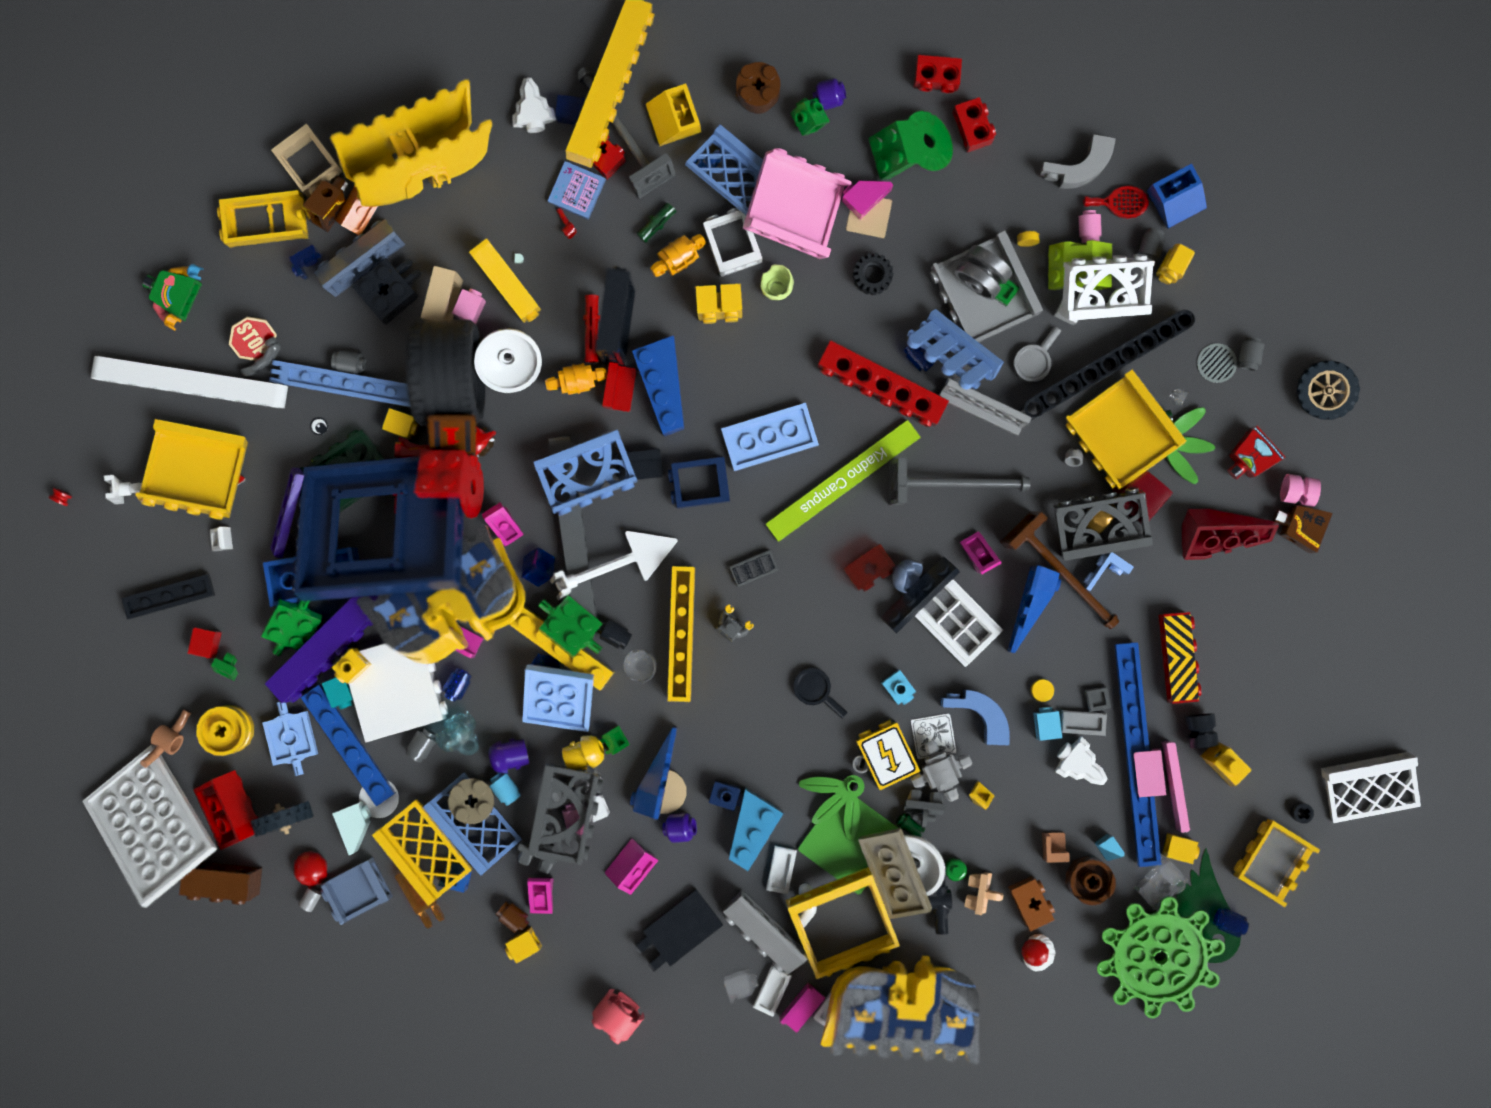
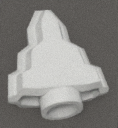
M531 77L524 78L520 87L521 99L516 103V113L512 115L513 127L527 128L529 133L541 132L545 130V124L557 120L553 108L548 106L546 98L540 96L539 88Z
M1082 736L1072 745L1068 742L1065 743L1059 750L1057 757L1060 759V762L1054 772L1064 778L1067 776H1071L1076 780L1084 778L1090 783L1104 785L1108 779L1103 768L1095 762V754L1089 749L1090 744Z

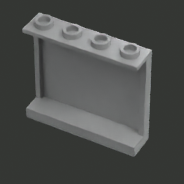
M1006 231L977 246H981L997 255L1012 270L1013 273L1009 280L1020 287V289L1007 306H1004L996 299L989 300L978 295L957 278L955 270L961 262L967 261L966 254L969 250L939 264L934 263L931 267L930 276L934 284L938 283L941 289L939 294L943 303H947L951 310L949 311V316L954 324L957 323L958 327L978 342L1035 317L1043 311Z

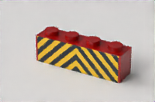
M1190 612L1159 614L1167 703L1199 701V696H1201V685L1197 683L1199 664L1197 660L1195 661L1194 654L1197 651V642L1192 634V630L1195 628L1194 618Z

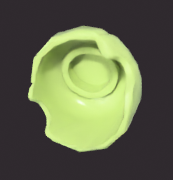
M774 264L769 271L762 274L760 287L763 294L770 300H782L792 292L794 280L788 268L784 265Z

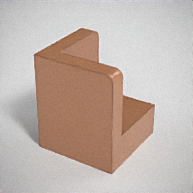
M1042 833L1043 860L1047 863L1070 862L1069 852L1066 851L1065 833Z

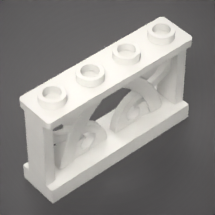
M1134 254L1133 258L1115 255L1113 259L1093 257L1092 260L1085 261L1083 258H1073L1072 262H1064L1063 305L1060 306V315L1068 320L1151 314L1150 296L1152 271L1155 261L1147 258L1145 254ZM1134 267H1139L1141 269V277L1137 282L1131 284L1130 281H1133L1138 273L1131 275L1130 271ZM1080 271H1086L1087 273L1085 278L1081 279L1079 277V280L1085 284L1083 288L1075 284V276ZM1111 274L1120 282L1122 287L1115 290L1110 296L1108 303H1105L1102 295L1093 290V288L1105 276ZM1138 287H1140L1139 301L1137 300L1136 292L1134 290ZM1074 290L1080 292L1079 295H1078V297H1077V300H1076L1075 305H1074ZM1090 294L1096 296L1094 304H1090L1092 297H1089ZM1120 294L1123 296L1122 302L1117 301V297Z

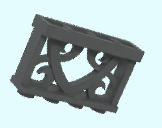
M1138 487L1125 489V493L1116 494V491L1105 492L1102 497L1094 498V495L1083 496L1080 498V501L1072 502V499L1060 500L1057 505H1053L1060 553L1064 561L1153 546L1146 495ZM1127 501H1135L1138 504V511L1134 516L1127 518L1126 515L1131 513L1132 507L1125 509L1124 504ZM1117 503V506L1115 508L1109 504ZM1090 507V509L1086 513H1084V511L1082 510L1083 508ZM1101 510L1111 514L1120 521L1110 529L1108 540H1102L1095 530L1086 528L1091 519ZM1076 511L1078 513L1075 519L1070 518L1072 522L1078 524L1077 527H1070L1065 524L1064 516L1067 512ZM1140 517L1143 534H1138L1132 522ZM1124 526L1125 528L1120 529V531H1123V536L1116 537L1115 531ZM1065 530L1075 532L1072 546L1067 547ZM1083 533L1092 534L1094 540L1090 543L1086 542L1088 535H1083Z
M553 764L545 765L528 855L582 865L584 860H588L590 847H587L588 838L593 837L595 825L591 824L592 816H597L599 802H595L597 793L601 794L603 780H600L601 774L560 767ZM555 773L574 776V778L567 785L555 778ZM580 779L588 781L590 784L589 793L582 794L581 788L583 786L578 787L574 791L572 789L574 783ZM563 792L564 796L559 802H555L552 799L553 793H557L560 797ZM569 798L576 807L580 818L568 829L561 832L559 821L553 815L548 814V809L561 806ZM589 800L588 809L586 811V808L582 801ZM547 823H554L556 834H553L554 829L551 831L546 829ZM584 825L583 834L581 837L576 832ZM566 839V844L570 848H572L570 845L571 841L576 840L579 845L577 852L573 854L566 853L562 848V840ZM557 842L558 852L540 849L541 844Z

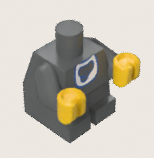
M728 604L721 612L719 625L715 629L733 643L736 638L746 636L754 627V624H750V621H747L745 624L740 620L736 621L737 618L731 614L734 608H731V605Z

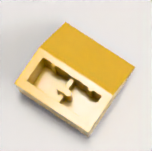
M686 83L665 90L646 103L659 146L701 133V125Z

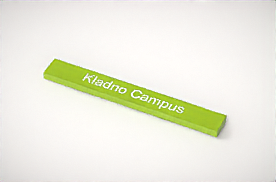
M909 420L905 421L766 523V526L777 541H781L920 439V435Z

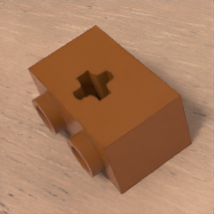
M1030 876L1008 887L1030 932L1055 920L1052 913H1055V910L1050 900H1045L1042 893L1046 891L1040 880L1036 881L1033 876ZM1032 898H1034V899L1036 900V902H1035L1036 906H1035V907H1032V906L1030 905V904H1031V900H1030V899H1032Z

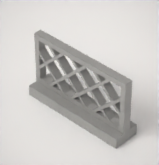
M949 378L946 380L939 395L949 400L948 404L1015 436H1019L1021 429L1028 425L1032 418L975 390L963 389L958 382Z

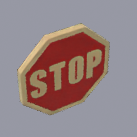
M246 316L232 325L229 345L239 358L256 361L268 349L265 342L272 337L276 338L277 333L266 319Z

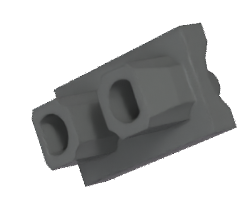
M910 790L903 812L913 813V820L921 821V827L926 828L927 821L935 822V815H944L946 804H943L942 793L930 792L929 802H921L922 791Z
M522 841L518 848L520 852L517 862L529 866L533 857L528 855L530 843ZM541 844L540 849L545 850L544 848L552 851L554 844ZM537 856V858L541 859L537 870L548 874L558 860Z

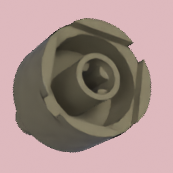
M465 779L457 783L451 790L448 800L449 809L452 815L462 823H480L493 810V792L481 780ZM469 795L478 799L474 808L465 803V801L469 800Z

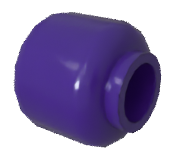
M836 78L818 82L816 91L813 92V98H818L824 110L842 106L844 99L847 98L843 82H839Z
M689 813L670 814L666 822L663 823L662 830L664 836H667L672 843L689 842L697 833V824L695 818H692Z

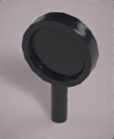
M807 668L798 673L794 680L793 689L796 697L801 702L813 706L824 702L842 719L848 712L829 696L831 683L825 672L818 668Z

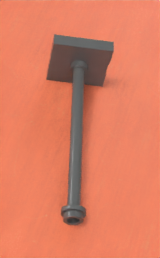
M584 67L578 72V79L581 83H586L590 89L594 80L592 78L594 72L588 67ZM616 114L612 124L642 167V169L629 177L633 189L640 199L676 176L672 160L667 153L649 163Z
M896 458L889 462V506H899L907 503L908 487L1019 488L1020 492H1025V490L1030 489V478L1025 475H1021L1019 479L908 478L907 458Z

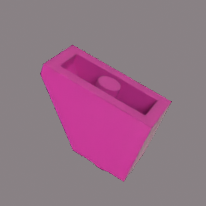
M859 181L855 185L851 183L843 191L842 202L861 220L892 190L893 184L891 182Z

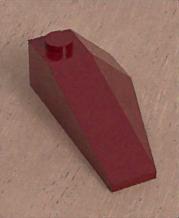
M1188 509L1181 525L1184 560H1203L1212 558V554L1221 551L1224 554L1231 553L1232 549L1244 546L1249 548L1272 542L1279 524L1275 521L1212 509Z

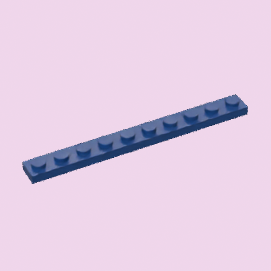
M1138 642L1114 644L1137 866L1162 865L1155 797H1139L1134 761L1135 752L1150 751Z

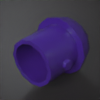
M509 739V742L503 744L499 740L489 748L488 754L491 767L498 773H508V769L511 768L519 770L521 766L529 764L524 739Z

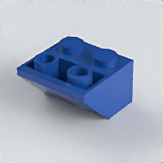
M1192 164L1157 181L1147 189V193L1167 229L1207 208L1202 181Z

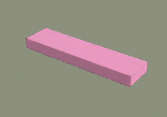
M1171 741L1161 742L1176 830L1188 832L1190 827L1176 743Z

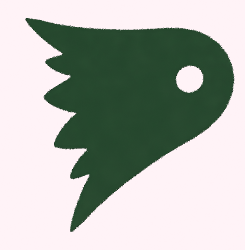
M1205 848L1201 861L1200 876L1194 870H1191L1192 886L1179 879L1175 880L1176 901L1178 903L1177 913L1181 917H1188L1196 910H1203L1209 915V922L1202 929V936L1205 939H1212L1216 934L1223 935L1225 938V950L1222 954L1211 957L1208 963H1222L1229 960L1237 952L1241 942V931L1217 883L1207 848ZM1158 896V901L1160 904L1162 899L1166 896Z

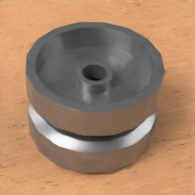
M973 245L966 254L967 261H963L958 265L955 275L964 285L978 295L994 300L1001 291L999 284H1006L1013 272L997 255L981 246Z

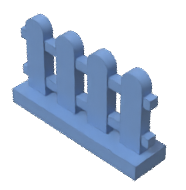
M936 309L930 313L927 321H923L920 324V329L916 332L910 330L907 334L909 337L907 340L909 347L917 349L921 346L925 349L924 358L929 362L939 360L943 364L941 371L945 375H958L960 377L959 385L963 389H970L972 387L977 389L981 384L979 381L983 378L992 381L1004 363ZM932 338L937 340V342L933 345H931L927 341H929ZM949 351L955 354L950 359L945 356ZM967 364L972 367L968 372L962 369Z

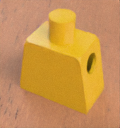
M1220 742L1218 746L1209 747L1200 756L1231 787L1236 786L1251 771V768L1231 748Z

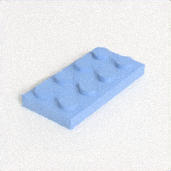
M806 403L721 429L734 471L819 445Z

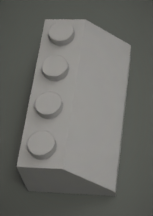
M742 889L723 908L724 919L732 926L736 924L741 929L739 933L747 941H754L757 944L756 949L764 957L768 955L773 960V966L779 972L784 970L789 974L807 960L804 948Z

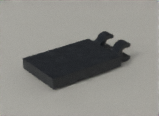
M695 889L643 930L646 937L636 943L635 948L641 954L652 944L656 947L660 954L648 964L652 971L655 972L665 962L671 967L721 928L723 923L699 891Z

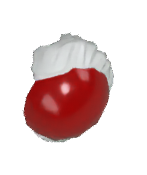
M1042 934L1030 936L1022 947L1025 965L1033 971H1042L1053 963L1056 952L1052 941Z

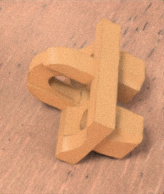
M989 872L970 874L968 886L979 888L978 896L970 894L966 896L965 907L975 910L977 915L986 913L988 899L994 901L1003 900V893L990 890L992 873Z

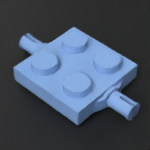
M278 702L276 704L280 716L274 720L263 722L273 766L282 763H292L294 776L302 775L304 773L301 761L306 757L318 754L308 711L298 714L289 713L287 704Z

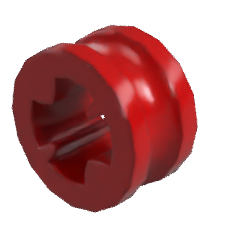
M53 487V494L49 495L48 498L61 505L68 506L67 500L71 499L72 495Z

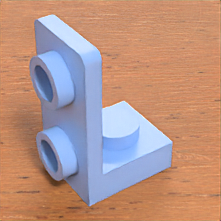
M1113 552L1106 553V555L1102 554L1096 562L1098 567L1094 573L1089 572L1084 579V587L1091 591L1108 564L1111 565L1109 569L1120 576L1121 574H1129L1134 567Z

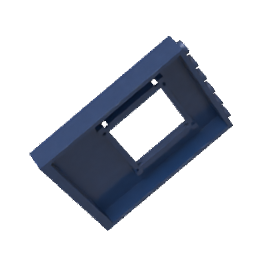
M420 457L304 467L302 496L299 498L300 517L297 520L299 534L296 539L297 559L294 560L296 572L295 580L292 583L294 594L302 601L461 588L464 512L460 498H419L414 493ZM397 494L393 558L336 563L340 499Z

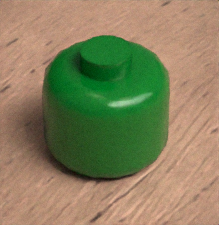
M951 858L946 861L945 875L950 880L960 881L966 876L967 867L961 859Z

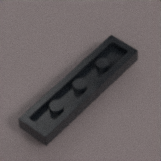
M943 556L880 618L897 634L960 571Z
M206 574L121 599L128 620L213 597L215 592L210 574Z

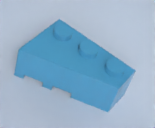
M746 787L729 860L748 871L784 813L783 810Z

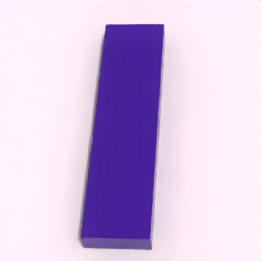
M292 467L270 547L274 557L283 558L304 479V474L300 468Z

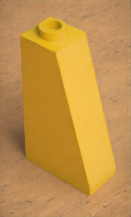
M487 238L469 251L523 323L526 321L531 322L539 315L538 312L541 309Z

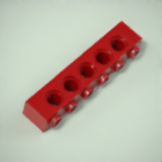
M831 340L818 364L822 374L828 377L834 375L840 378L842 384L848 387L854 385L860 388L859 392L870 398L873 395L880 399L879 402L890 408L893 405L900 409L899 413L909 418L913 415L919 418L918 422L929 428L931 425L935 427L938 424L949 400ZM838 361H846L849 368L846 371L839 370L836 365ZM863 370L867 372L868 379L860 381L856 373ZM880 380L885 381L888 389L886 391L878 390L876 382ZM899 390L905 391L907 393V400L899 401L896 398V392ZM919 400L924 401L927 404V410L919 411L916 408V402Z

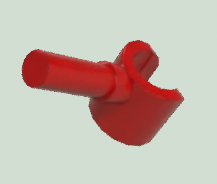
M559 208L557 212L566 225L561 231L568 239H571L577 233V230L567 219L562 208Z

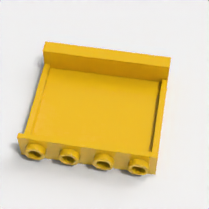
M1130 370L1125 374V377L1074 414L1066 417L1068 423L1065 426L1072 435L1077 434L1081 439L1078 442L1085 453L1090 451L1094 457L1092 459L1093 464L1099 471L1101 469L1105 471L1108 475L1105 479L1112 489L1114 487H1117L1118 490L1122 489L1186 443V439L1133 370Z
M155 419L153 428L156 432L140 493L136 492L135 495L141 501V504L154 507L155 504L164 505L165 509L177 511L178 508L184 509L192 515L205 513L209 514V517L222 520L223 517L230 518L248 445L244 436Z

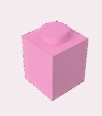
M462 289L452 314L461 320L470 319L476 324L486 303L481 297L482 293L474 289H470L469 292Z

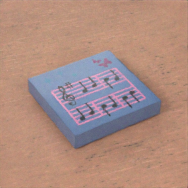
M565 161L549 196L548 203L589 220L606 179Z

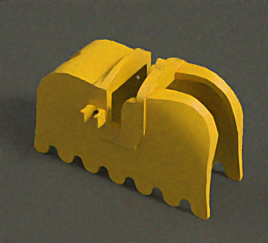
M463 80L451 92H448L447 89H442L436 93L435 98L432 100L420 98L411 109H407L404 106L399 107L394 111L393 116L386 118L385 115H380L373 120L370 126L366 127L364 124L356 125L349 135L337 133L331 136V140L335 146L340 166L346 178L356 184L357 198L361 206L376 207L413 198L423 190L422 180L425 178L428 179L433 188H441L443 181L447 180V183L450 184L451 178L457 177L475 167L487 153L492 121L486 120L482 122L474 132L469 130L472 123L469 80ZM394 153L399 157L396 161L392 156Z

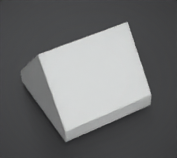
M230 527L210 529L213 551L233 549Z

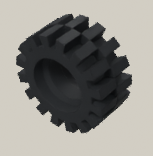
M868 253L866 256H862L855 264L853 272L854 284L859 287L858 290L864 291V294H881L891 284L894 274L893 266L890 265L889 259H885L884 255L879 256L878 253H874V255ZM870 266L878 267L882 273L881 279L877 282L868 281L865 278V270Z

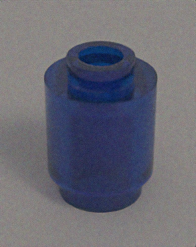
M907 346L903 350L906 354L905 357L919 372L922 370L927 372L935 364V362H929L924 358L926 350L921 346L917 349Z
M456 667L455 671L450 673L442 688V691L445 692L443 696L453 702L457 699L462 700L471 683L472 675Z
M1219 908L1215 913L1213 925L1217 926L1218 930L1238 938L1247 933L1249 922H1247L1246 916L1226 908L1224 910Z

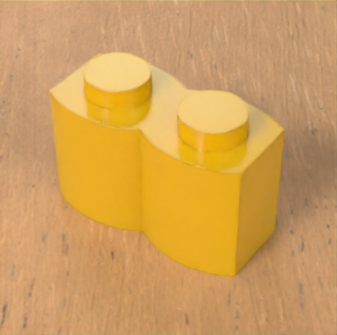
M1174 244L1173 248L1168 250L1156 273L1159 277L1158 279L1168 285L1176 283L1178 279L1183 277L1195 252L1182 244Z

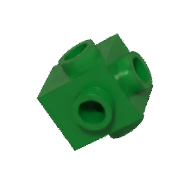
M808 98L802 99L796 104L797 107L790 112L802 136L815 133L830 122L818 98L808 100Z

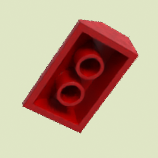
M235 770L212 779L194 789V793L220 850L254 835L250 821L258 819V816L255 815L251 799L246 795L242 779Z

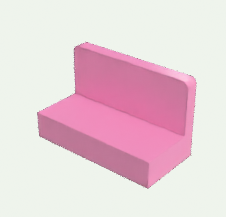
M1161 748L1152 749V751L1135 752L1134 761L1139 797L1166 795Z

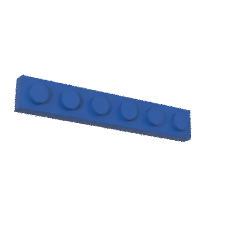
M317 685L300 697L375 806L377 807L396 794L338 708H331L322 685Z

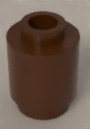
M506 901L496 913V916L499 918L498 921L513 933L517 931L522 933L529 924L527 920L529 915L513 902L510 904Z

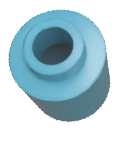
M498 773L490 779L492 783L489 786L499 801L501 803L504 802L506 806L521 796L518 792L519 788L507 773L504 775Z

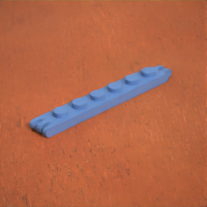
M272 360V365L280 366V370L271 369L270 373L277 374L278 379L269 377V382L410 407L406 383Z

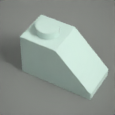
M363 801L333 813L349 855L359 850L370 824L369 818L371 813L368 806L363 804Z

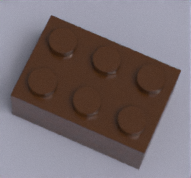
M201 862L181 878L179 895L187 896L186 899L200 900L203 897L209 898L210 902H223L224 899L232 900V904L243 905L260 894L262 868Z

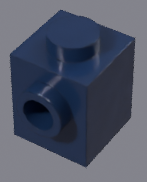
M715 780L709 803L734 811L736 806L740 807L744 794L740 793L741 787Z

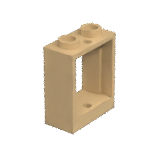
M307 124L271 149L307 197L315 191L322 181L332 183L343 172ZM313 140L331 164V167L305 185L287 159Z
M434 266L421 314L423 321L449 322L453 320L454 315L452 311L459 298L463 279L456 271Z

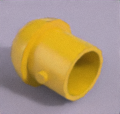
M586 735L581 737L580 742L575 743V741H572L569 746L562 748V755L567 768L582 769L584 771L587 769V766L595 768L604 760V748L596 736Z

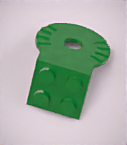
M915 112L907 120L895 121L868 138L880 180L891 179L915 164L929 171H939L950 163L953 154V144L948 129L937 116L932 115L930 112ZM925 134L929 135L932 138V148L928 147L925 144Z

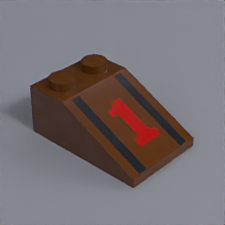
M429 416L430 450H464L468 456L474 455L476 457V416Z

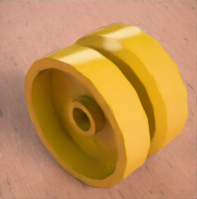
M218 706L208 710L201 716L197 724L196 735L199 744L205 751L213 755L225 756L241 751L250 744L254 736V723L248 712L239 706Z

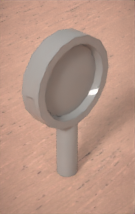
M1054 326L1040 346L1028 345L1016 353L1013 360V369L1021 380L1027 383H1035L1048 375L1051 369V358L1047 350L1060 334L1061 330Z

